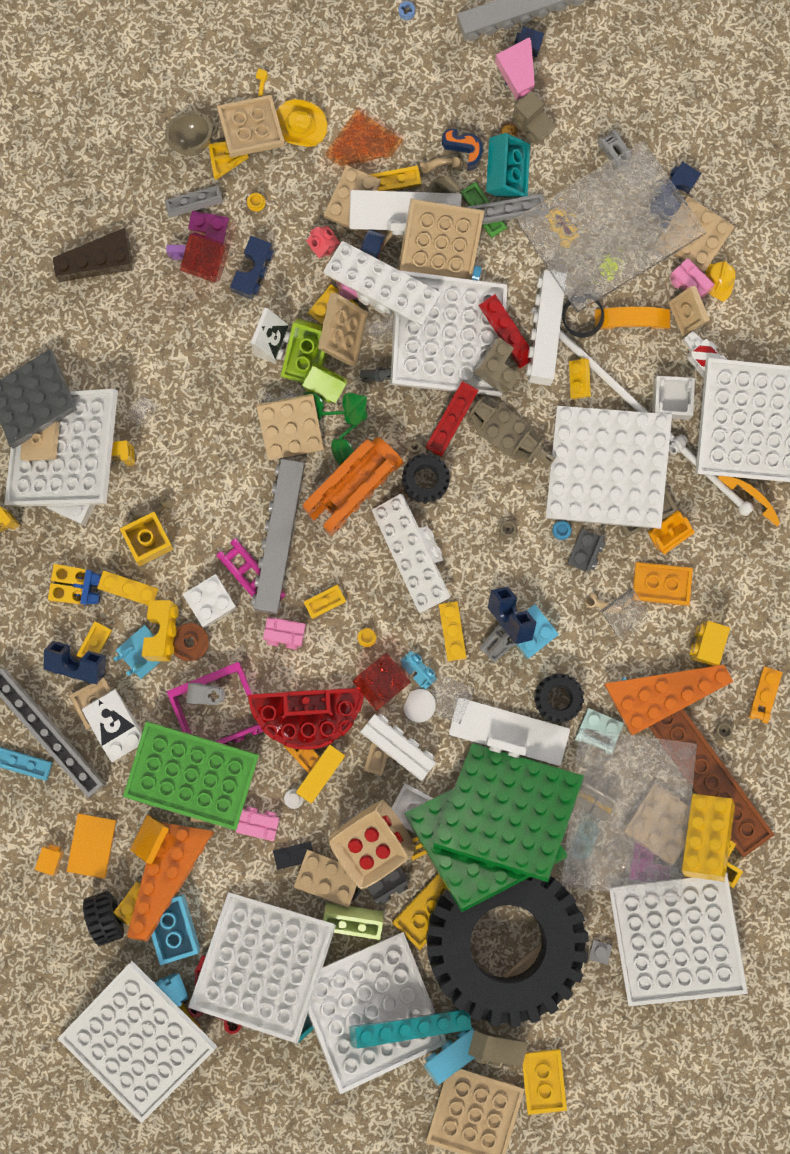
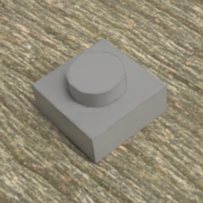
M593 940L588 959L607 965L612 945Z

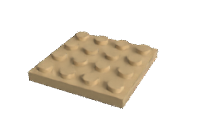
M410 198L398 270L472 280L485 211Z
M461 1068L443 1082L426 1143L459 1154H506L525 1088Z

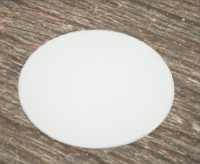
M416 689L410 692L404 705L405 715L411 721L418 723L430 719L436 708L433 695L424 689Z

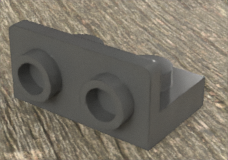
M581 529L567 565L589 573L591 569L595 570L598 563L596 556L598 552L602 553L606 542L603 539L605 536H598Z
M398 867L367 888L376 904L379 902L384 904L391 899L390 895L396 891L400 894L408 889L407 885L410 882L401 867Z

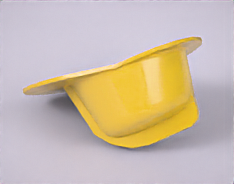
M727 261L710 264L705 273L715 284L712 291L708 294L722 302L729 298L735 281L734 267L728 264Z

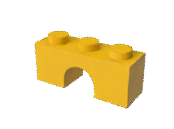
M149 600L147 619L153 624H159L160 629L155 636L144 637L142 657L148 661L171 662V655L174 653L173 640L177 631L175 626L176 618L179 616L178 606L171 600Z

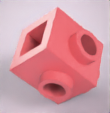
M328 226L314 228L306 240L318 258L329 256L340 245L334 232Z

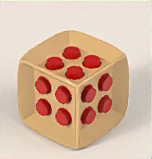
M384 800L371 805L354 816L339 830L334 831L328 839L336 858L360 889L373 885L393 872L407 859L411 858L416 850L408 831Z

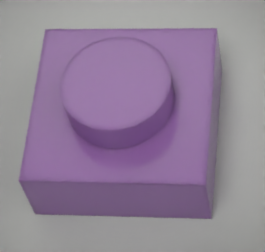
M166 245L167 255L171 259L182 260L183 257L188 256L186 245Z

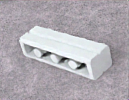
M374 714L360 733L422 781L436 764L433 760L435 756L427 750L423 753L418 749L420 744L412 738L407 740L403 737L404 732L396 725L394 728L387 724L389 720L382 714L378 716Z

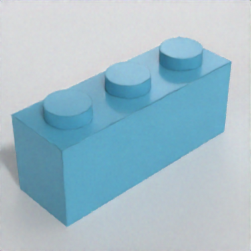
M471 1029L469 1032L468 1030L462 1031L457 1035L459 1038L457 1041L452 1043L450 1040L441 1047L442 1052L438 1055L434 1052L425 1059L427 1063L424 1065V1068L437 1086L475 1058L468 1055L474 1029Z

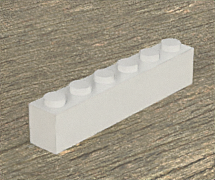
M544 270L542 277L539 276L537 280V288H540L539 294H536L535 305L538 306L537 311H534L532 322L535 323V329L532 328L530 340H533V346L529 347L528 352L531 362L527 364L526 368L529 383L551 386L554 380L566 283L565 273Z

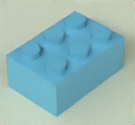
M184 894L173 897L171 905L165 910L160 918L161 921L151 935L160 966L198 954L201 951Z

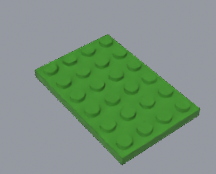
M146 721L123 797L236 830L259 754Z

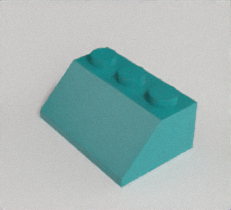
M508 133L489 138L487 193L496 197L509 198L528 196L529 143Z

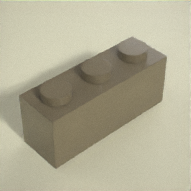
M474 1030L468 1055L475 1057V1061L482 1064H487V1061H489V1064L500 1066L502 1063L505 1067L514 1068V1065H523L528 1043L514 1037Z

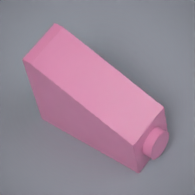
M527 38L496 54L495 59L498 69L516 100L525 97L530 91L533 92L535 85L531 40Z

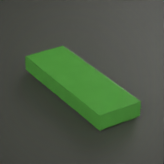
M476 182L460 192L468 206L490 203ZM503 221L482 225L491 239L507 229Z

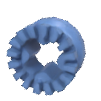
M404 1L399 6V16L401 19L411 20L415 15V6L410 1ZM409 7L411 12L404 14L403 9Z

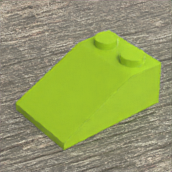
M299 318L293 322L280 377L302 383L313 361L324 366L327 353L318 349L322 325Z

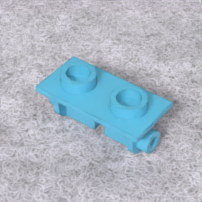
M410 651L400 660L401 666L409 675L414 671L418 673L413 679L421 688L427 689L437 680L435 672L422 663V658L417 653Z

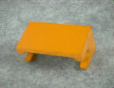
M677 510L662 521L661 529L652 528L647 533L656 549L665 555L694 534L695 531L692 529L686 517L683 518L681 512Z

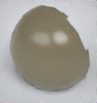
M198 111L180 114L176 118L171 119L165 129V139L168 145L174 151L185 156H195L202 153L211 143L213 135L211 121L206 115Z

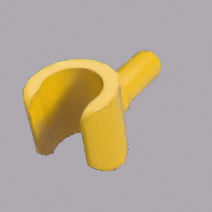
M259 68L256 78L261 80L258 96L262 97L268 74L265 70Z

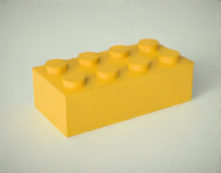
M692 794L682 872L685 877L725 882L735 809L732 798Z

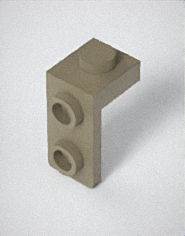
M444 175L433 180L424 192L453 193L459 189V186L456 185L455 179L451 176Z

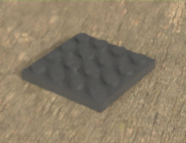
M51 349L0 380V423L8 444L13 449L29 440L32 435L39 434L53 423L60 421L77 410L55 353Z

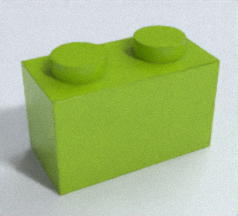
M313 361L303 379L302 386L308 392H315L321 395L324 401L336 403L347 384V379Z

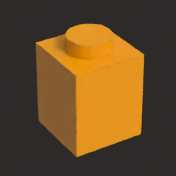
M53 844L42 847L34 870L52 876L56 875L64 852L60 851L59 846Z

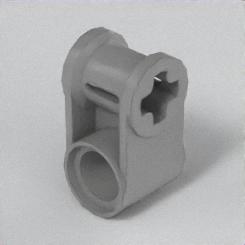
M188 683L186 703L217 705L225 698V691L219 686ZM215 691L216 694L219 695V698H217L216 700H214V697L211 696V694Z

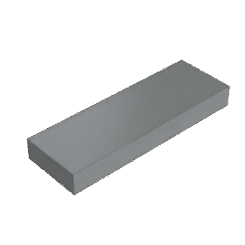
M218 185L164 200L169 218L223 203Z

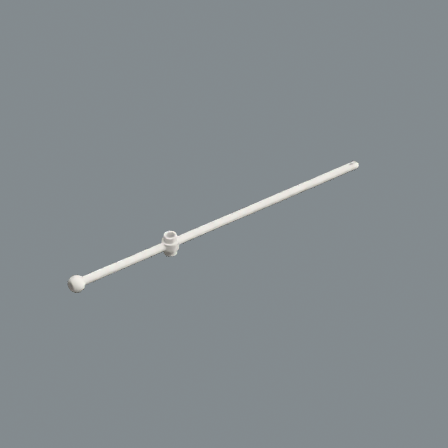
M533 307L531 309V312L533 314L534 311H537V307ZM560 329L559 339L579 358L589 359L590 368L637 412L649 413ZM670 432L669 452L672 454L681 452L696 466L697 457L686 447L687 438L682 434L674 436ZM705 475L739 507L741 515L747 516L754 509L752 503L749 501L744 502L734 491L718 479V476Z

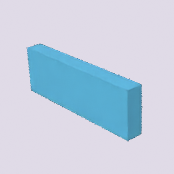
M0 747V768L48 781L53 762Z

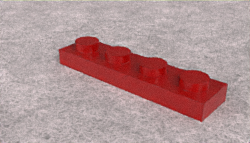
M496 294L479 304V308L498 337L514 348L510 355L519 369L531 362V358L528 357L529 345Z
M465 381L461 382L425 448L441 457L443 456L479 389Z

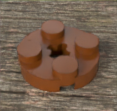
M195 623L183 624L176 628V636L173 640L174 655L188 662L197 661L202 658L209 648V636L204 628ZM193 637L194 646L186 647L185 639Z

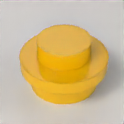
M253 193L247 198V206L251 211L259 212L264 209L266 201L262 194Z
M370 628L360 630L357 636L359 644L363 647L373 646L377 638L376 633Z

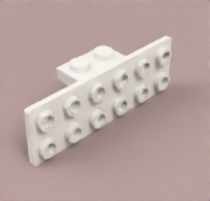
M351 190L349 228L392 231L393 235H404L410 198L461 206V194Z
M344 241L340 243L323 271L326 276L355 290L361 303L374 306L382 314L387 313L391 315L394 311L421 326L441 296L439 291Z
M399 494L372 509L418 612L421 613L449 599L450 594L436 566L437 563L443 561L442 552L436 545L434 535L428 526L418 527L404 495Z
M459 698L449 730V735L490 746L489 750L501 753V750L509 752L508 756L519 758L522 755L558 766L561 765L570 729L463 698Z

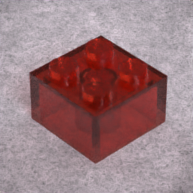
M198 233L189 234L180 271L214 283L220 281L230 244Z
M385 653L352 681L376 711L411 683L388 653Z

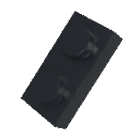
M311 841L273 850L277 870L302 864L307 849L313 851Z

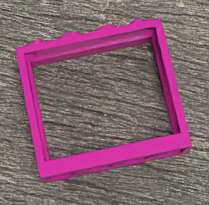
M240 662L188 682L207 685L237 672L247 697L249 694H253ZM188 683L167 691L182 732L192 734L177 698L187 693ZM255 724L216 742L226 744L234 740V743L245 740V735L252 733L254 736L263 731L259 724Z

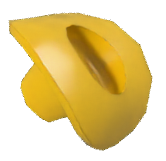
M291 99L285 101L276 111L284 142L298 146L314 147L321 143L327 134L328 122L325 113L312 102Z

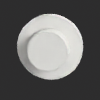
M291 789L285 794L284 801L289 808L296 809L303 804L304 798L296 793L297 789Z

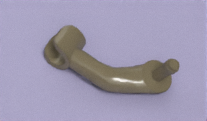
M162 495L159 498L160 504L149 511H134L131 509L129 512L133 514V520L136 521L152 512L158 515L165 508L170 509L173 506V501L166 495Z

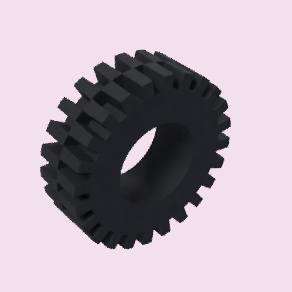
M550 876L548 882L529 877L461 912L449 890L446 889L443 894L441 893L438 896L437 904L430 913L429 926L426 933L429 962L442 992L452 1000L453 1005L460 1011L463 1009L469 1013L471 1018L480 1021V1019L487 1020L493 1026H500V1023H509L511 1027H519L523 1021L529 1020L531 1023L540 1021V1015L549 1012L551 1015L559 1010L557 1004L563 999L568 1001L574 994L571 989L575 982H581L583 977L581 968L583 963L588 961V953L585 950L586 942H589L588 932L584 929L583 921L585 919L575 903V898L552 876ZM511 905L523 908L535 917L541 931L542 945L535 962L526 971L508 978L497 977L483 971L474 962L470 949V939L473 928L482 915L493 908Z

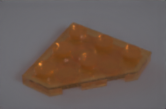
M356 109L325 156L340 166L372 161L378 158H388L395 154L403 139Z

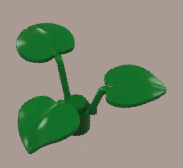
M305 392L303 395L313 394L318 422L321 420L322 415L345 414V421L351 424L339 436V439H333L331 444L332 454L338 464L341 465L353 453L351 444L344 439V436L353 428H356L357 424L367 420V396L351 392L346 393L342 401L344 411L324 412L321 398L313 392Z

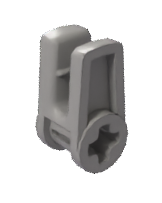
M615 129L611 130L610 134L604 138L600 137L597 139L599 147L616 169L622 164L620 157L625 162H629L632 159L631 153ZM614 149L619 152L620 156L617 155Z
M499 624L480 646V649L491 661L496 662L515 643L512 639L511 641L507 639L510 636Z

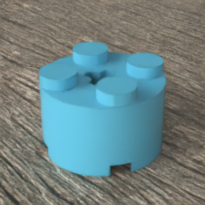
M179 973L170 974L155 983L178 1007L182 1005L181 1002L189 999Z

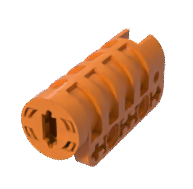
M376 436L372 441L367 439L305 501L302 507L313 521L327 509L332 516L325 522L323 527L324 531L332 537L347 522V518L353 512L356 513L360 509V505L365 499H369L374 494L373 491L379 485L382 486L387 481V477L393 471L396 472L404 462L380 437Z

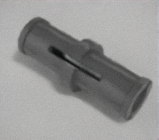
M377 367L373 370H361L360 378H363L361 381L383 382L384 380H391V368L383 369L382 367Z

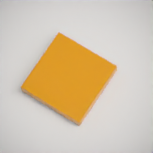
M146 815L130 850L146 863L152 864L169 828L154 817Z

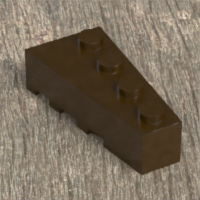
M122 228L53 257L56 278L59 282L134 270L129 236L126 229Z

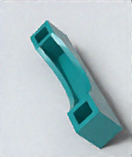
M458 1008L400 1020L349 1026L351 1047L357 1049L472 1029L469 1013L463 1009L460 1011Z

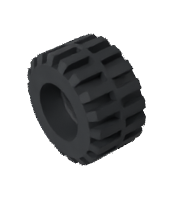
M422 453L418 457L414 456L404 466L402 474V486L405 493L409 495V498H413L415 502H423V504L428 502L434 503L437 499L440 500L447 492L450 482L449 469L446 467V463L441 461L440 457H434L430 453L428 455ZM427 468L436 473L437 483L434 487L423 489L415 483V474L420 469Z
M554 674L544 678L538 684L534 697L535 707L540 712L539 714L548 721L556 723L570 721L583 708L582 705L585 700L583 699L584 691H582V686L576 682L575 678H571L566 674ZM555 687H563L570 694V703L562 710L552 708L548 702V694Z
M108 890L83 900L85 922L92 939L98 946L121 939L124 936V924L114 915L118 904Z

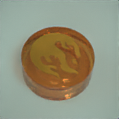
M506 123L500 128L499 135L508 133L517 138L518 128L512 123Z

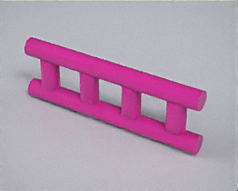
M235 538L230 542L234 548L226 555L220 551L216 554V557L253 597V594L257 595L255 580L250 583L243 574L252 567L260 576L261 568H258L257 561ZM238 553L246 561L239 569L230 561ZM283 591L281 592L280 600L286 596Z

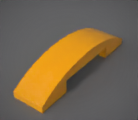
M614 307L603 309L604 322L601 329H614V327L670 329V309L655 307ZM601 309L595 310V327L600 322Z
M718 476V479L732 490L738 484L763 504L766 508L762 515L778 527L780 522L774 508L758 489L737 477Z

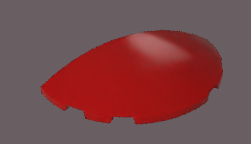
M364 688L249 694L248 702L254 719L267 736L286 747L311 750L332 744L334 740L345 735L350 730L357 714L361 711Z

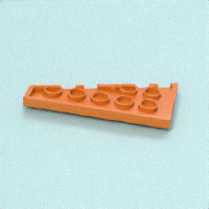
M725 665L605 683L604 686L632 736L732 683L733 680Z
M161 822L169 830L153 863H146L127 933L128 938L148 942L161 921L160 918L171 905L176 892H179L192 871L197 858L203 853L205 845L214 835L213 831Z

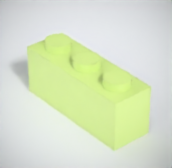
M326 902L323 921L336 925L334 933L380 940L384 911L349 906L348 908L340 904Z

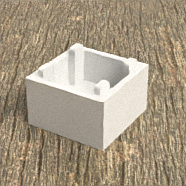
M656 376L653 380L652 413L672 414V419L690 420L694 411L695 378Z

